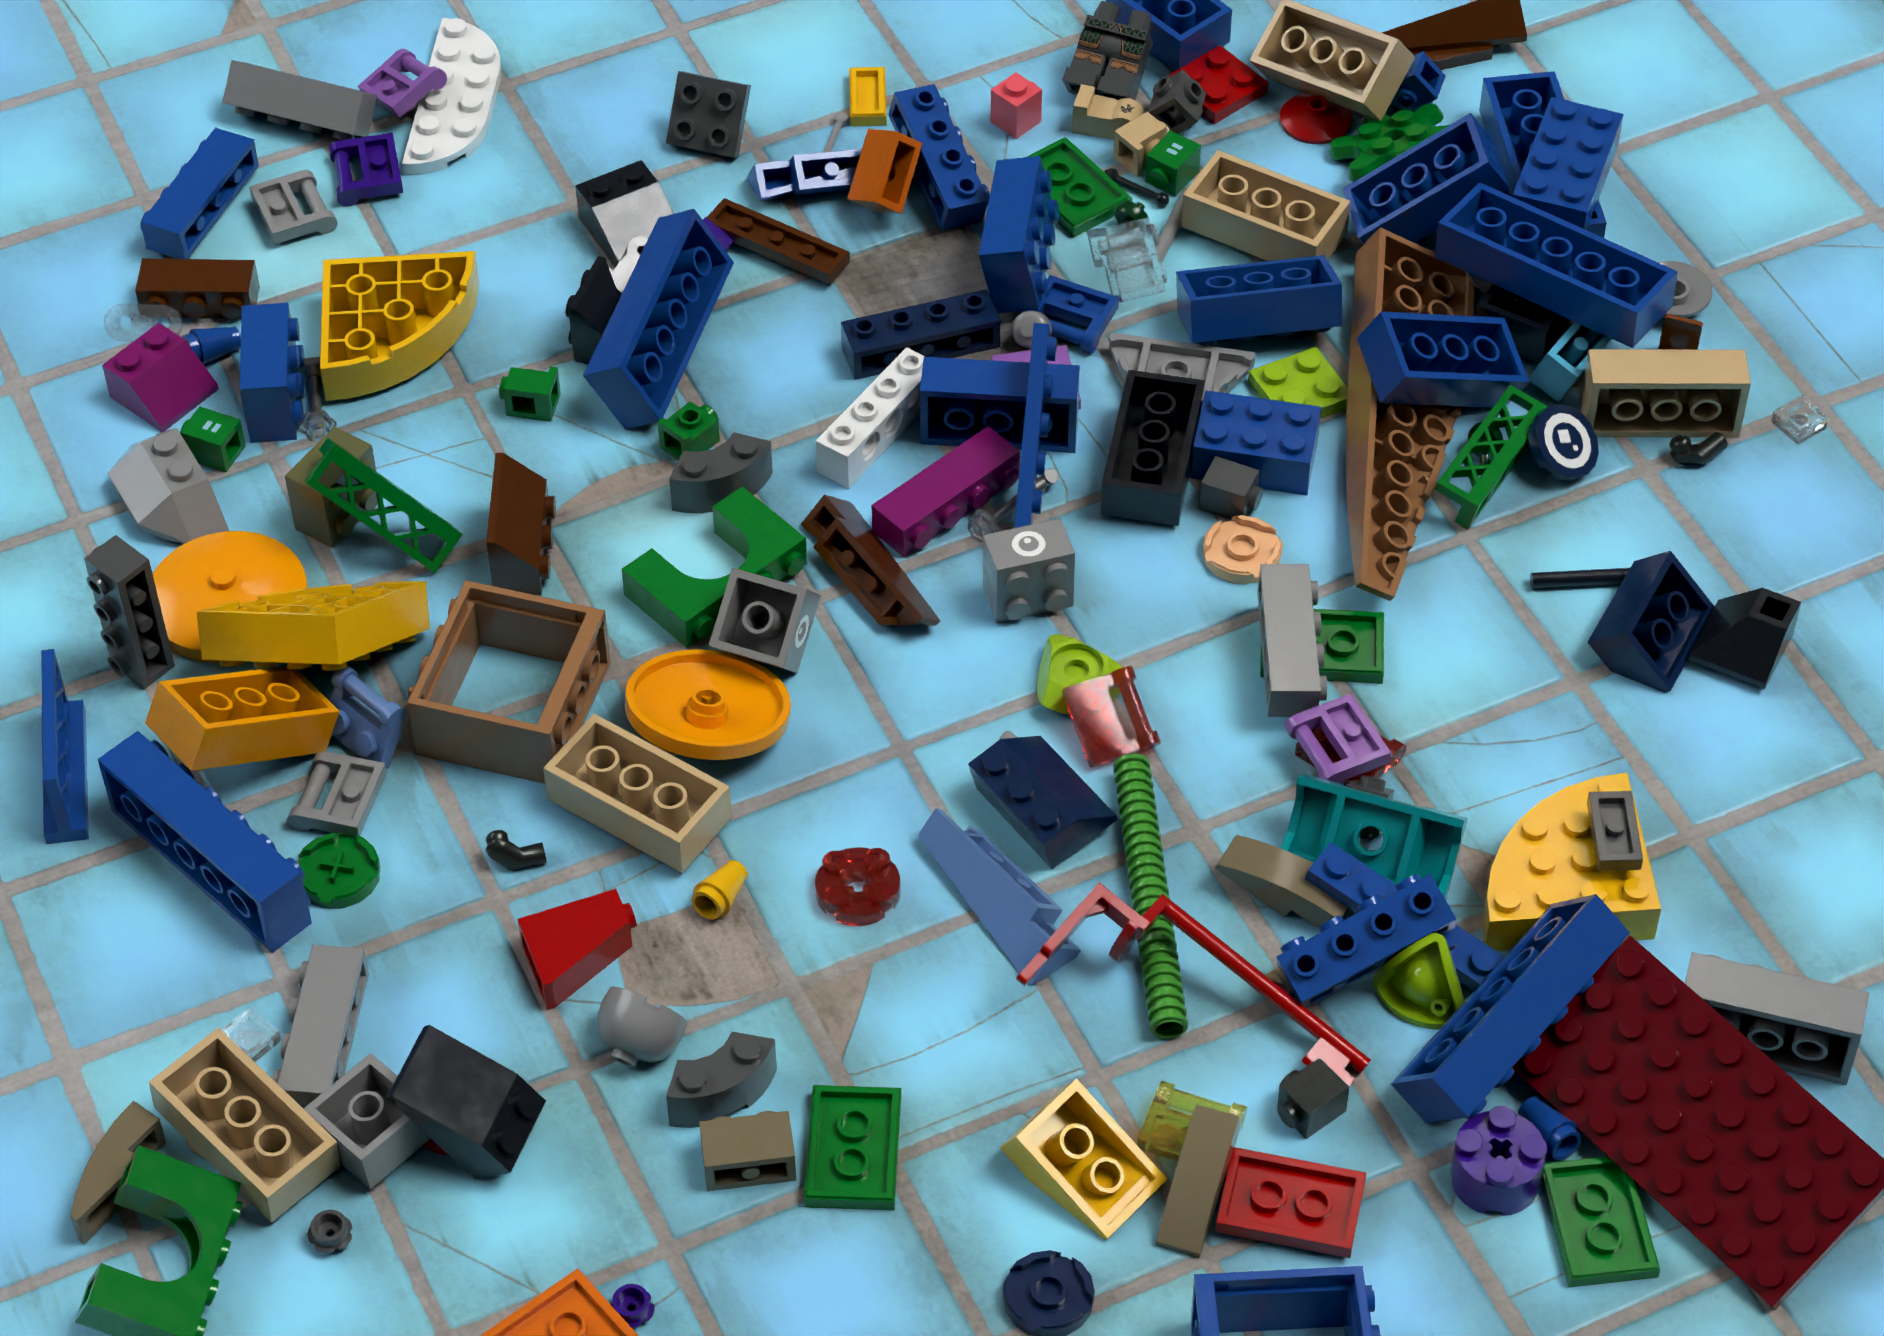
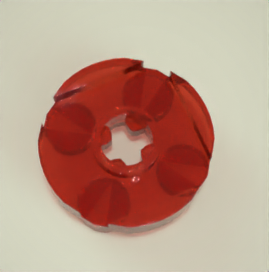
M855 847L841 851H830L825 854L815 878L818 905L825 913L827 910L835 915L836 921L849 926H866L877 923L885 918V912L892 905L895 908L901 894L900 874L896 865L890 860L889 853L882 848ZM856 881L866 883V885H863V891L855 892L853 886L848 885Z

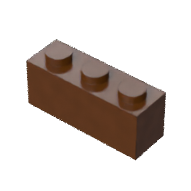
M142 258L135 292L141 317L241 319L242 306L257 304L260 285L255 260Z

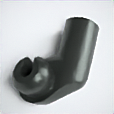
M1719 432L1713 433L1700 444H1691L1688 436L1678 435L1670 441L1669 446L1672 450L1670 455L1678 463L1706 464L1726 449L1728 443L1724 435Z

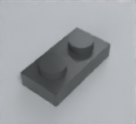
M1632 791L1589 792L1587 807L1597 870H1641L1643 856Z

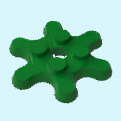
M1432 103L1422 105L1415 112L1411 110L1398 111L1392 117L1385 113L1381 121L1365 115L1363 125L1358 129L1359 134L1338 137L1332 140L1329 155L1334 160L1355 159L1349 164L1348 178L1354 182L1449 125L1435 126L1443 120L1444 116L1439 107Z

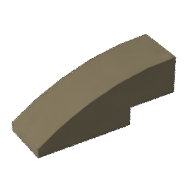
M1236 835L1215 867L1216 870L1284 917L1292 910L1318 929L1323 923L1336 916L1341 915L1343 917L1348 908L1305 880L1309 868L1313 865L1311 861L1255 839Z
M132 1101L119 1115L96 1146L76 1190L70 1217L77 1238L84 1245L123 1208L114 1204V1199L125 1165L138 1145L158 1152L166 1144L160 1119L135 1101Z
M1196 1104L1169 1190L1156 1239V1246L1200 1258L1225 1184L1226 1170L1239 1135L1240 1116Z

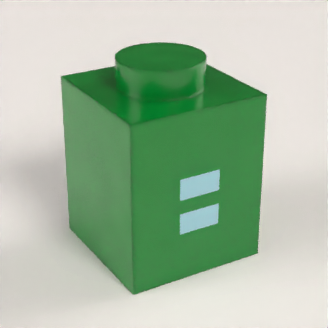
M1170 130L1146 155L1145 182L1176 197L1200 171L1201 145Z
M199 406L190 419L183 423L180 430L181 436L199 464L223 472L229 470L246 447L240 419Z

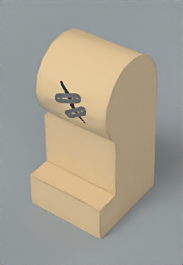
M1081 84L1073 105L1072 133L1114 139V131L1144 114V108L1139 102L1130 98L1116 100L1115 98L1095 95V87Z

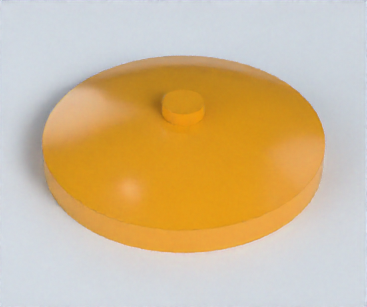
M247 531L217 532L193 539L171 552L153 572L171 650L186 658L207 663H219V660H202L197 611L232 601H240V604L257 601V596L308 588L302 563L291 549L276 539Z
M693 649L662 654L640 665L631 674L627 682L624 708L631 726L650 743L669 752L686 757L706 760H728L759 753L775 744L788 727L791 700L783 682L773 672L759 663L732 653Z

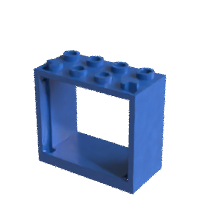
M1363 1266L1194 1274L1190 1320L1192 1336H1220V1333L1326 1327H1344L1345 1336H1380L1379 1325H1371L1370 1312L1375 1311V1294L1372 1291V1285H1365Z

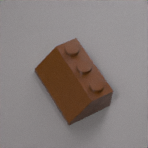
M495 453L486 540L492 586L532 595H542L543 579H550L551 574L550 555H545L546 549H553V526L548 525V520L555 519L556 499L555 496H548L547 479L505 453Z

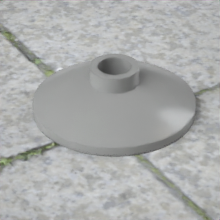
M1676 261L1659 262L1678 271L1673 307L1666 314L1686 318L1702 312L1709 305L1712 298V285L1708 277L1696 267Z

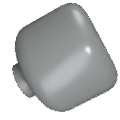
M1037 311L1022 312L1013 321L1012 336L1021 347L1031 349L1034 323L1049 324L1051 337V322L1043 313Z

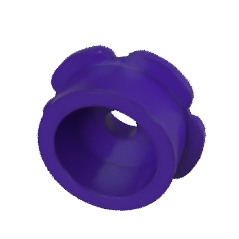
M637 1284L621 1286L616 1290L612 1298L611 1306L632 1329L640 1327L643 1321H649L655 1310L654 1304L650 1302L651 1295L642 1286ZM630 1306L636 1307L634 1311H629L627 1308Z

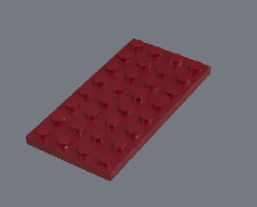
M1629 935L1592 976L1594 983L1587 991L1581 995L1576 994L1566 1005L1569 1010L1564 1018L1555 1025L1548 1026L1539 1036L1542 1039L1540 1045L1529 1055L1521 1057L1512 1068L1562 1115L1575 1122L1578 1130L1776 1310L1884 1195V1158Z

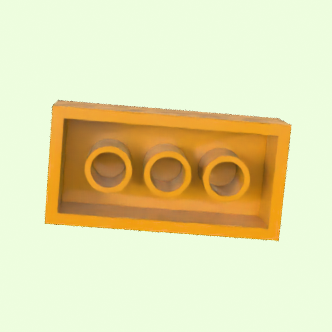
M287 666L159 681L145 724L174 752L191 771H202L209 768L237 766L258 761H271L273 759L294 756L301 757L315 754L319 751H326L340 711L298 669H288Z

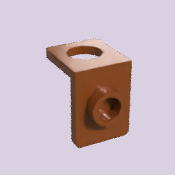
M1666 314L1658 349L1698 350L1703 323L1693 319Z

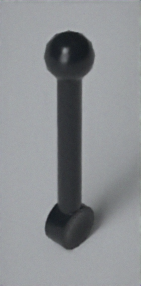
M1110 168L1104 171L1116 183L1155 200L1156 204L1160 207H1164L1169 203V196L1166 193H1156L1118 175L1116 169Z

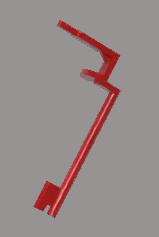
M1099 882L1046 941L1036 956L1016 978L1025 986L1088 917L1104 913L1123 928L1109 952V956L1117 963H1120L1130 952L1135 939L1139 941L1162 915L1318 1039L1301 1061L1306 1066L1321 1058L1350 1087L1355 1079L1345 1070L1346 1066L1349 1064L1361 1074L1371 1061L1370 1058L1164 894L1141 916Z

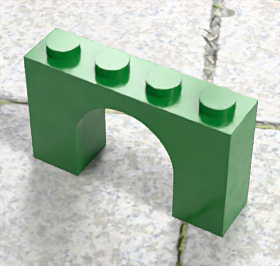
M743 486L712 506L714 533L745 558V562L738 568L739 570L782 582L788 577L798 574L807 565L806 537ZM653 548L621 569L624 595L686 648H689L700 639L707 638L713 632L730 574L716 579L690 577L680 572Z
M138 1145L125 1165L114 1204L160 1220L176 1231L184 1242L188 1253L189 1265L187 1274L172 1281L158 1282L147 1280L100 1263L87 1283L75 1322L112 1336H203L207 1320L202 1319L201 1315L204 1306L211 1305L219 1285V1280L213 1278L216 1266L221 1267L231 1245V1241L225 1239L228 1227H234L242 1209L243 1203L236 1200L241 1183Z

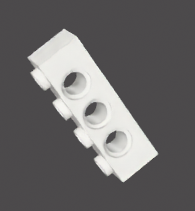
M906 347L816 440L817 473L849 489L920 415V384L925 356Z

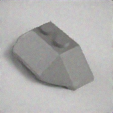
M177 428L166 430L132 444L108 472L111 483L136 525L142 531L182 544L208 534L229 531L206 474Z

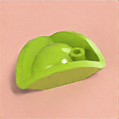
M1054 634L1048 637L1040 661L1037 678V697L1043 706L1059 713L1072 715L1088 713L1103 707L1117 697L1130 681L1131 673L1109 656L1072 637Z
M1431 933L1398 953L1377 971L1372 980L1380 1000L1393 1014L1410 1024L1423 1028L1440 1029L1465 1002L1449 946L1445 937L1438 933Z

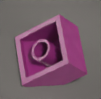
M157 323L102 365L110 398L161 432L166 431L219 390L218 384L187 341L161 323Z

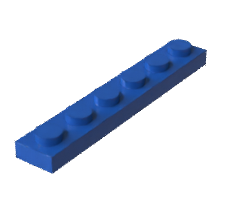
M1033 324L1014 528L1031 525L1033 523V513L1041 514L1043 490H1036L1037 475L1044 476L1046 452L1039 451L1041 437H1048L1050 414L1043 413L1044 399H1052L1053 375H1047L1048 361H1055L1057 338L1050 337L1049 324Z
M1332 842L1327 845L1305 876V880L1355 913L1359 912L1357 906L1365 900L1376 895H1380L1384 899L1397 892L1394 883ZM1458 925L1442 934L1449 946L1459 982L1473 991L1505 957Z

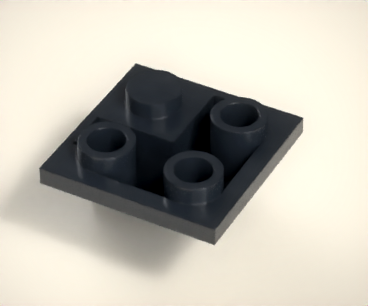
M598 256L591 269L585 270L580 288L575 295L569 297L565 310L566 317L570 321L568 341L569 344H572L574 361L587 365L620 299L604 257Z
M1765 588L1719 599L1695 642L1688 660L1765 689L1794 634L1801 602Z

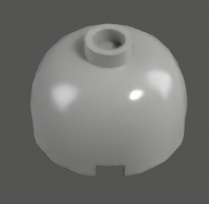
M613 986L610 987L604 996L597 1016L598 1031L602 1041L613 1049L611 1057L630 1067H635L637 1061L654 1063L664 1060L674 1052L681 1041L688 1024L687 1020L662 1004L658 1008L646 1002L648 997Z

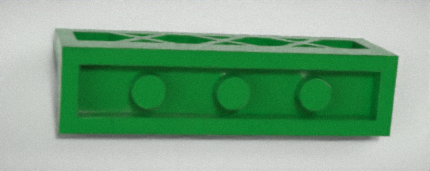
M1509 385L1439 479L1434 489L1461 505L1455 522L1467 530L1529 447L1528 430L1530 424L1534 423L1536 414L1548 407L1512 385ZM1511 400L1529 412L1526 415L1510 417L1506 405ZM1505 427L1509 439L1492 441L1488 429ZM1487 452L1490 464L1474 466L1470 454ZM1469 477L1472 489L1469 493H1466L1449 482L1452 478Z
M328 437L319 449L323 456L304 481L435 573L463 534L456 527ZM333 462L344 470L346 486L328 488L318 480L329 464ZM351 475L362 483L352 484ZM370 488L376 492L378 508L360 511L355 507L353 491ZM347 492L348 501L338 494ZM383 498L394 506L384 507ZM403 511L408 515L410 531L393 534L387 529L385 514ZM379 515L381 525L370 518V516ZM415 520L426 528L416 530ZM434 533L443 539L444 543L430 560L420 553L417 536ZM411 538L412 546L407 544L402 539Z

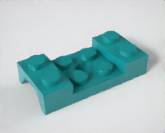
M1301 774L1298 775L1296 783V799L1288 830L1280 848L1314 863L1327 845L1332 842L1395 885L1415 874H1418L1420 879L1431 874L1444 898L1447 900L1468 818L1429 807H1419L1345 787L1344 784ZM1365 827H1376L1382 833L1383 843L1378 850L1371 851L1362 846L1360 833Z

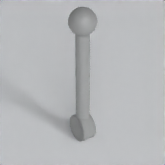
M838 112L834 115L835 126L822 152L832 151L841 128L848 124V115L846 113Z

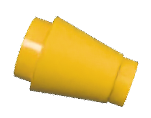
M729 860L725 865L696 884L691 898L694 909L701 916L710 920L727 915L744 881L748 877L746 868L738 861Z

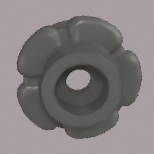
M322 1211L311 1221L307 1233L308 1240L311 1244H315V1249L321 1253L330 1254L338 1249L342 1250L352 1240V1234L350 1233L352 1224L339 1211ZM329 1232H335L333 1236L326 1235Z

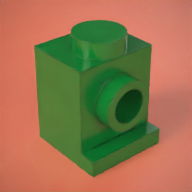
M511 367L508 376L502 377L499 387V397L505 401L506 416L552 421L561 395L558 367H550L548 372Z
M689 401L667 420L662 417L657 421L660 448L677 460H679L683 451L702 452L709 450L720 441L717 413L707 404L699 407Z

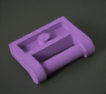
M399 49L357 87L360 91L376 94V104L400 118L405 113L413 110L417 102L430 90L442 89L447 82V75L442 69L435 66L429 67L417 60L416 56L409 50ZM400 72H411L418 77L413 81Z
M1352 694L1297 713L1285 722V730L1292 739L1298 740L1318 770V778L1342 784L1346 779L1390 763V749ZM1320 727L1342 760L1333 763L1311 729Z

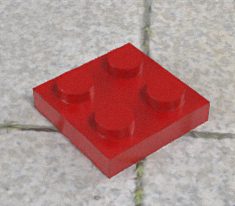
M1221 45L1168 75L1170 77L1183 69L1193 80L1201 85L1202 89L1207 92L1202 106V115L1213 124L1218 123L1268 93V81Z

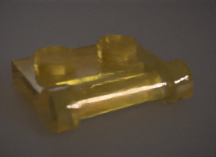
M1161 1081L1138 1136L1137 1146L1143 1151L1178 1161L1192 1115L1169 1109L1170 1106L1193 1113L1196 1104L1240 1116L1239 1132L1246 1117L1247 1106L1233 1103L1232 1106L1177 1090L1175 1089V1084Z

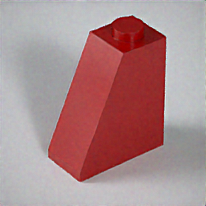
M617 889L517 919L521 945L546 1009L556 1008L632 947L631 929L637 927L635 915L630 903L622 904Z

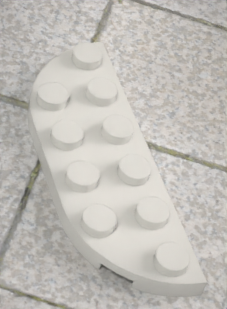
M442 18L429 67L435 66L442 69L447 75V82L442 89H432L419 100L402 160L403 175L426 174L448 168L447 162L465 154L466 158L470 156L481 145L487 134L502 76L500 54L496 44L485 32L466 23L462 19Z

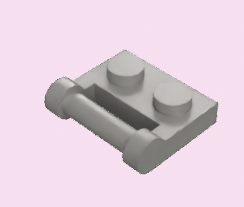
M309 170L298 171L249 187L251 198L274 244L316 231L323 234L330 233L337 227V219L332 211L327 210L316 189L317 181ZM298 191L304 195L312 211L311 214L304 216L293 192Z
M319 751L312 761L311 767L313 772L297 806L291 808L287 822L291 827L300 831H308L310 828L333 833H343V835L353 837L354 835L360 836L387 774L385 763ZM336 773V778L322 810L315 809L328 777Z

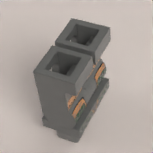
M1101 1L1094 16L1087 15L1084 23L1085 27L1081 32L1070 67L1066 68L1062 81L1068 92L1078 94L1080 86L1083 84L1095 87V95L1115 98L1116 100L1123 98L1136 100L1149 52L1154 43L1150 36L1151 15L1148 12L1132 10L1128 25L1117 22L1121 12L1119 6Z

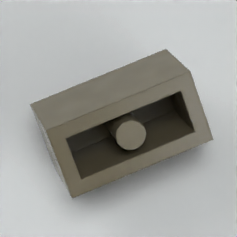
M763 1111L756 1115L733 1118L720 1116L712 1120L699 1122L707 1191L796 1181L795 1153L789 1111Z

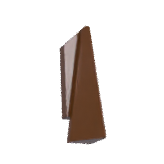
M1476 0L1382 32L1399 39L1414 56L1424 51L1440 70L1490 60L1493 55L1492 45L1527 41V32L1520 0Z
M824 494L801 523L808 532L818 539L813 548L879 625L885 627L936 626L940 622L938 616L855 506L849 501Z

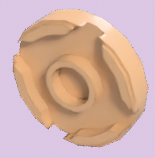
M1240 515L1233 516L1232 521L1222 523V520L1212 525L1205 534L1202 554L1206 566L1215 576L1227 582L1249 584L1258 582L1260 564H1280L1283 544L1281 538L1279 540V537L1276 535V530L1269 523L1256 517Z

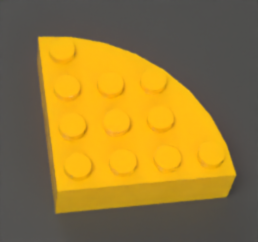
M475 251L323 260L320 372L325 400H348L387 389L415 376L435 363L447 352L468 326L477 304L479 277Z
M426 581L376 582L375 585L353 589L352 584L304 588L257 596V601L241 604L240 601H232L197 611L202 660H219V666L222 667L238 666L247 661L253 662V667L267 668L276 666L278 663H287L288 669H303L311 667L312 664H321L322 670H339L346 668L348 661L369 659L370 652L389 651L393 649V643L414 641L416 634L430 629Z
M1627 772L1595 777L1565 787L1540 801L1516 822L1502 841L1491 866L1482 921L1483 942L1495 951L1511 950L1553 903L1594 894L1599 896L1635 940L1655 939L1661 905L1635 802L1634 808L1643 856L1641 870H1597L1587 807L1588 793L1632 791Z

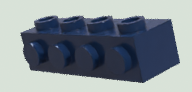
M986 289L842 321V350L853 378L857 380L881 374L906 347L925 357L954 358L999 348L1001 320Z

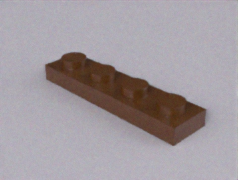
M726 198L707 216L710 221L735 239L734 244L828 285L850 263L849 251Z

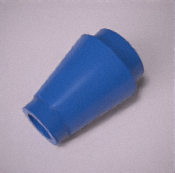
M235 326L230 328L191 329L189 334L182 336L203 365L234 350L241 349V336Z
M1531 1097L1520 1106L1518 1115L1529 1120L1542 1134L1547 1144V1157L1563 1160L1577 1150L1581 1142V1135L1575 1122L1542 1102L1538 1097Z

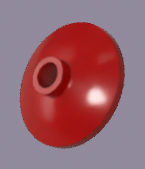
M1301 93L1290 98L1283 105L1280 112V123L1285 132L1298 141L1308 144H1327L1338 137H1344L1349 132L1352 126V112L1348 108L1327 101L1324 97Z

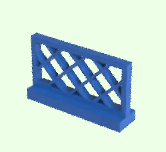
M54 649L41 650L44 837L46 844L89 839L86 709L83 700L68 701Z

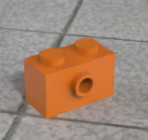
M868 129L847 200L873 211L902 214L923 143L897 131Z

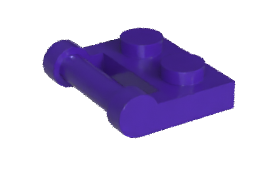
M393 133L333 142L329 146L330 159L335 163L338 181L336 197L340 205L352 206L359 199L403 193ZM359 156L363 180L353 182L349 161L351 157Z

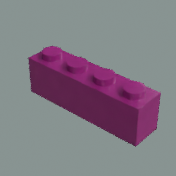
M987 426L872 504V530L902 557H906L916 549L923 548L933 537L946 528L949 529L955 526L962 517L975 508L978 509L984 506L991 497L1004 488L1007 489L1013 486L1019 479L1020 451Z

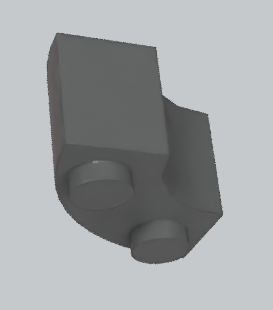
M734 432L725 443L714 449L702 452L683 451L669 478L672 510L685 513L713 512L712 506L742 486L752 495H755L767 483L773 473L771 441Z
M731 1032L726 1043L712 1055L697 1060H677L666 1095L669 1126L683 1128L700 1127V1121H708L716 1117L726 1116L745 1105L747 1108L752 1106L767 1090L776 1073L775 1039Z

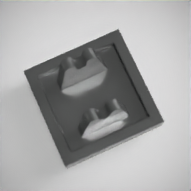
M678 71L666 144L733 158L739 157L751 85Z

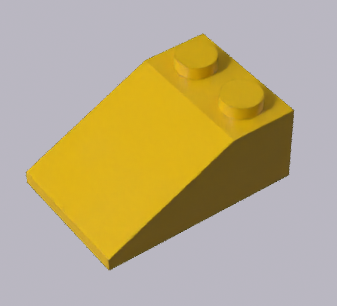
M1077 1078L1058 1090L999 1147L1031 1183L1104 1240L1108 1239L1167 1180L1166 1176Z

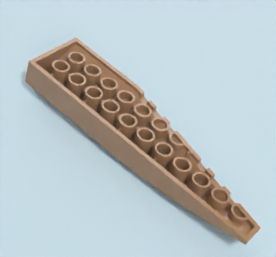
M1380 227L1355 255L1346 410V492L1349 537L1356 587L1391 601L1396 595L1407 564L1405 560L1407 553L1414 545L1416 528L1423 520L1426 511L1424 509L1425 503L1432 495L1446 454L1444 451L1446 445L1451 441L1454 434L1453 426L1455 420L1460 416L1463 406L1380 403L1357 337L1380 312L1474 316L1475 285L1469 280L1464 270L1436 258L1435 252Z

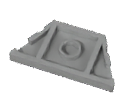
M1112 332L1109 334V349L1124 385L1128 370L1205 380V390L1228 393L1255 364L1256 352Z

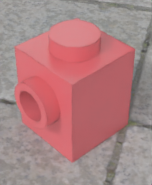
M1015 72L991 89L990 122L1013 138L1018 139L1042 122V89L1034 82Z

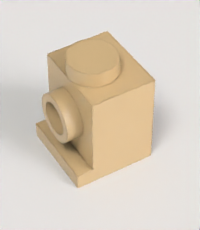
M1149 112L1140 115L1114 131L1113 158L1135 176L1142 175L1143 167L1146 165V155L1170 129L1164 122L1157 120Z

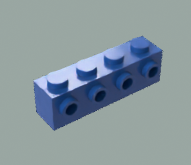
M935 84L894 92L888 116L895 131L923 143L914 172L941 231L982 222L989 203V190L985 184H981L976 173L974 158L967 154L963 145L961 131L958 126H954L949 116V107L946 99L940 96Z
M215 127L207 139L200 143L198 150L188 163L181 167L179 174L169 187L164 188L160 198L153 207L144 213L140 222V228L143 232L146 249L177 259H187L259 167L254 139Z
M1418 874L1412 875L1395 886L1397 892L1384 899L1380 895L1373 896L1358 905L1357 909L1359 912L1345 920L1341 915L1336 916L1323 923L1319 927L1321 933L1305 941L1304 937L1300 936L1284 944L1280 948L1282 954L1276 956L1277 965L1297 1001L1307 1008L1381 968L1398 953L1431 933L1442 935L1455 928L1457 919L1431 874L1421 879Z

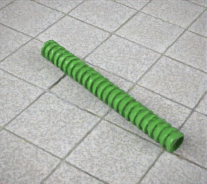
M1134 753L1119 757L1113 764V772L1115 774L1116 793L1118 794L1117 801L1119 804V814L1121 815L1122 835L1124 836L1123 844L1125 846V856L1127 857L1126 865L1128 867L1131 899L1133 900L1132 908L1142 916L1162 894L1169 898V888L1167 886V876L1165 875L1166 868L1164 865V855L1162 854L1163 847L1161 844V834L1159 833L1160 827L1156 812L1150 761L1144 755ZM1161 915L1137 942L1139 944L1140 964L1142 965L1141 973L1145 988L1144 994L1147 999L1146 1008L1148 1010L1149 1030L1152 1035L1158 1038L1168 1039L1185 1033L1188 1029V1019L1186 1018L1187 1010L1181 984L1182 976L1178 962L1179 956L1176 951L1177 942L1175 941L1174 924Z

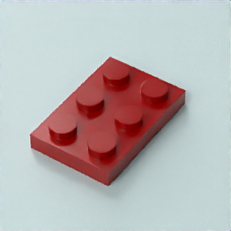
M1234 1147L1228 1166L1215 1232L1350 1258L1365 1186L1366 1172Z

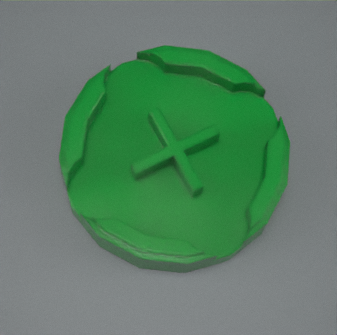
M330 833L315 838L303 847L298 855L299 861L297 863L305 874L303 884L310 902L324 908H345L360 903L372 894L380 880L381 867L376 850L373 845L361 836L354 835L353 838L343 836V833Z

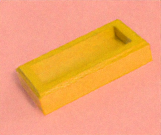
M885 67L849 68L850 126L887 125Z

